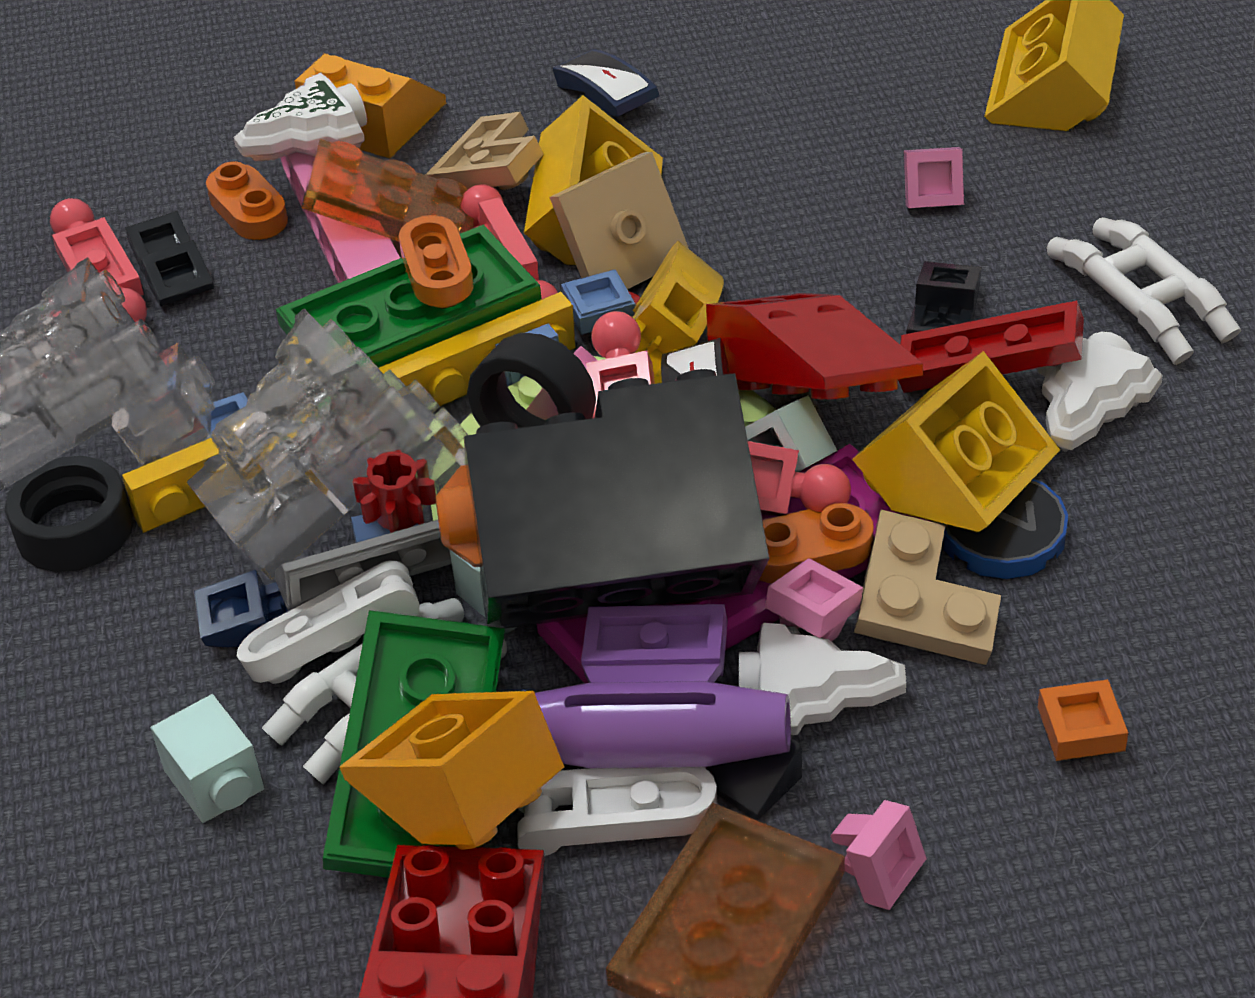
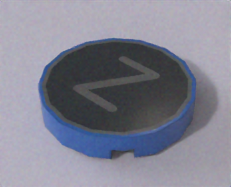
M1032 479L1009 505L980 532L938 522V524L945 525L942 548L953 560L955 554L959 559L966 561L967 569L981 576L1010 579L1033 575L1045 568L1047 560L1053 558L1055 554L1057 559L1064 550L1068 513L1060 496L1045 483Z

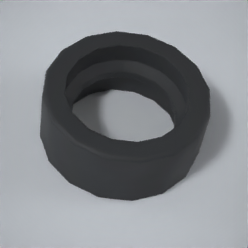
M521 332L504 338L470 375L467 395L472 415L480 427L496 422H512L517 425V428L545 425L546 420L529 413L515 400L507 386L505 371L520 373L535 380L550 395L557 407L558 415L581 413L585 415L586 419H592L596 395L592 378L576 355L562 343L545 335Z
M83 455L59 457L38 464L23 474L8 492L4 509L21 556L35 567L53 572L80 571L108 559L121 549L130 536L134 517L125 485L118 470L104 460ZM90 500L102 503L100 508L86 519L67 526L48 527L37 524L42 516L55 507L72 501Z

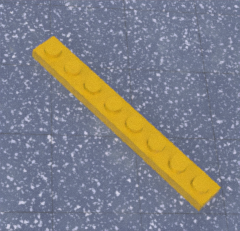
M562 292L556 293L127 472L122 477L134 519L142 532L145 533L467 395L472 372L496 347L495 344L500 343L504 338L521 332L525 333L549 323L558 334L559 342L569 350L575 349L573 305Z

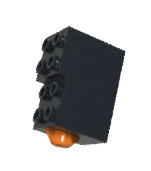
M698 369L680 374L676 377V381L649 384V381L644 378L624 379L611 384L608 390L598 392L595 417L593 419H586L585 415L581 413H564L548 418L545 421V425L517 428V425L512 422H496L478 428L476 434L464 436L465 465H460L436 495V506L442 544L473 567H480V584L487 626L507 629L584 618L588 615V607L676 605L753 594L769 560V554L735 373L716 376L714 370Z

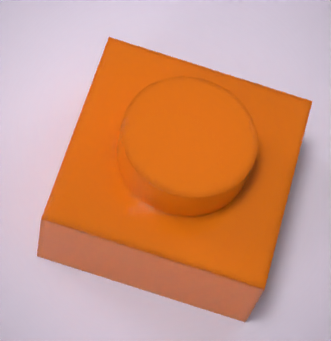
M1108 679L1039 690L1038 710L1056 761L1126 751L1128 730Z

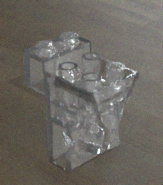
M88 257L77 263L71 271L41 293L43 299L40 301V304L19 313L7 328L0 330V491L110 426L114 428L141 466L211 437V411L215 410L212 401V388L215 387V381L208 367L197 355L189 358L179 342L157 354L160 351V345L153 331L142 319L134 322L122 305L125 302V297L117 281L107 270L99 273Z
M305 309L295 316L293 328L277 350L275 358L280 363L262 377L257 385L256 392L250 394L245 407L216 424L215 429L211 433V438L219 454L205 461V466L187 481L188 485L233 543L270 580L275 577V571L281 564L296 559L358 503L356 502L353 479L368 477V458L374 459L382 453L401 450V452L412 457L415 462L424 458L427 460L429 478L435 480L437 494L460 465H465L464 448L460 442L468 434L444 407L435 415L433 414L440 406L416 379L406 386L390 369L383 374L332 319L321 326Z

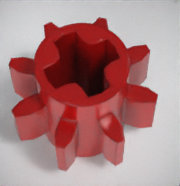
M401 450L385 452L374 459L368 458V477L353 479L356 502L361 504L364 522L369 524L377 521L379 525L388 529L390 533L410 528L415 524H423V505L436 504L437 495L435 480L429 478L427 460L423 458L415 462L412 457L401 452Z

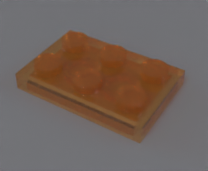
M321 138L319 139L312 160L301 206L302 209L399 241L401 228L407 222L417 217L437 215L448 218L454 222L459 234L473 229L474 218L467 215L460 206L464 194L468 190L462 183L450 178L436 179L418 173L410 165L399 160L384 161L362 153L359 148L347 142L335 141L332 143Z
M712 803L607 965L608 986L635 998H772L844 876L845 856Z

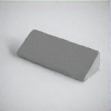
M435 520L281 564L275 571V580L286 608L290 611L388 560L403 563L408 568L410 576L452 563L449 549L441 542L439 522Z

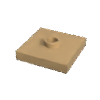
M652 152L641 153L549 197L581 278L616 269L624 285L629 289L653 277L671 247L677 241H680L688 248Z

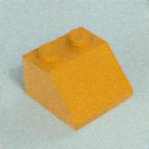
M323 54L295 80L296 89L304 85L307 78L319 73L326 76L336 88L352 83L362 98L367 115V123L361 127L365 137L364 142L361 143L360 150L389 159L446 104L445 94L416 80L387 72L381 68H373L345 60L335 55Z
M534 691L432 694L339 766L344 779L420 843L456 845L458 849L464 850L478 847L491 840L498 831L496 826L516 809L535 801L542 793L541 787L561 771L564 765Z

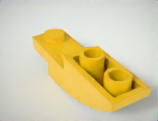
M677 241L671 247L632 310L635 312L633 318L638 323L641 331V342L635 353L648 352L653 364L655 384L662 383V354L693 346L698 342L707 326L706 304L718 303L723 289L724 279L722 275L680 241Z

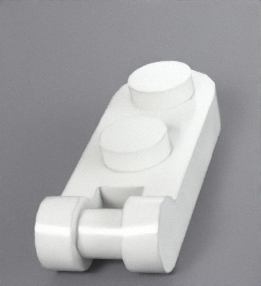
M388 560L368 569L252 631L238 647L236 656L253 681L260 683L269 681L272 684H277L293 677L308 662L328 652L343 651L355 644L361 635L365 633L369 610L417 616L420 605L408 568L401 562Z
M705 767L562 770L541 787L542 793L535 801L518 808L524 813V817L518 822L517 827L519 849L544 850V856L556 852L560 846L685 836L697 833L707 827L716 815L717 786L713 775ZM573 804V810L554 811L558 806Z

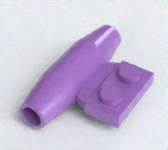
M725 604L588 607L581 663L585 678H587L589 683L535 693L563 764L584 768L708 767L789 752L791 745L789 696L785 693L714 683L719 676H723L728 625Z

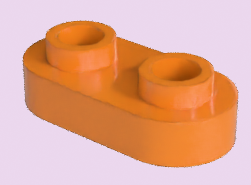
M235 161L226 162L218 166L207 177L206 187L211 206L241 237L250 240L267 239L279 234L287 226L288 216L284 198L252 166Z
M437 215L421 216L407 222L399 232L401 256L417 299L424 304L437 308L453 307L465 300L471 294L474 286L472 268L454 222Z
M835 503L827 506L822 512L807 509L762 520L769 560L759 580L772 584L808 558L832 571L851 568L863 563L870 556L873 545L874 525L871 517L866 511L855 505Z

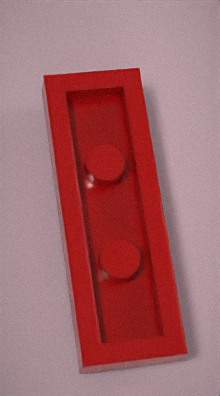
M1078 301L901 335L900 345L923 363V376L898 379L904 393L933 388L983 351L1002 375L1082 360L1084 317Z

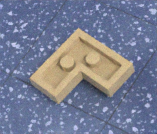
M521 112L480 117L425 175L433 192L458 191L460 194H464L469 188L480 184L491 187L498 186L501 190H507L523 183L529 176L528 171L542 157L543 152L535 136L523 137L529 129Z
M881 510L876 523L854 633L986 665L992 653L1001 595L936 580L945 525Z

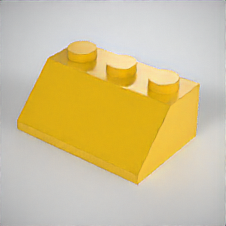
M1045 0L1008 26L1004 32L984 117L991 124L1068 131L1083 120L1091 121L1097 118L1110 102L1109 97L1124 14L1110 0Z
M582 95L540 134L539 145L543 155L535 164L524 234L542 251L551 253L566 265H576L549 197L644 152L653 153L661 174L663 157Z
M983 351L928 391L852 460L863 472L869 487L874 492L880 494L892 511L980 532L1009 505L1053 459L1060 449Z

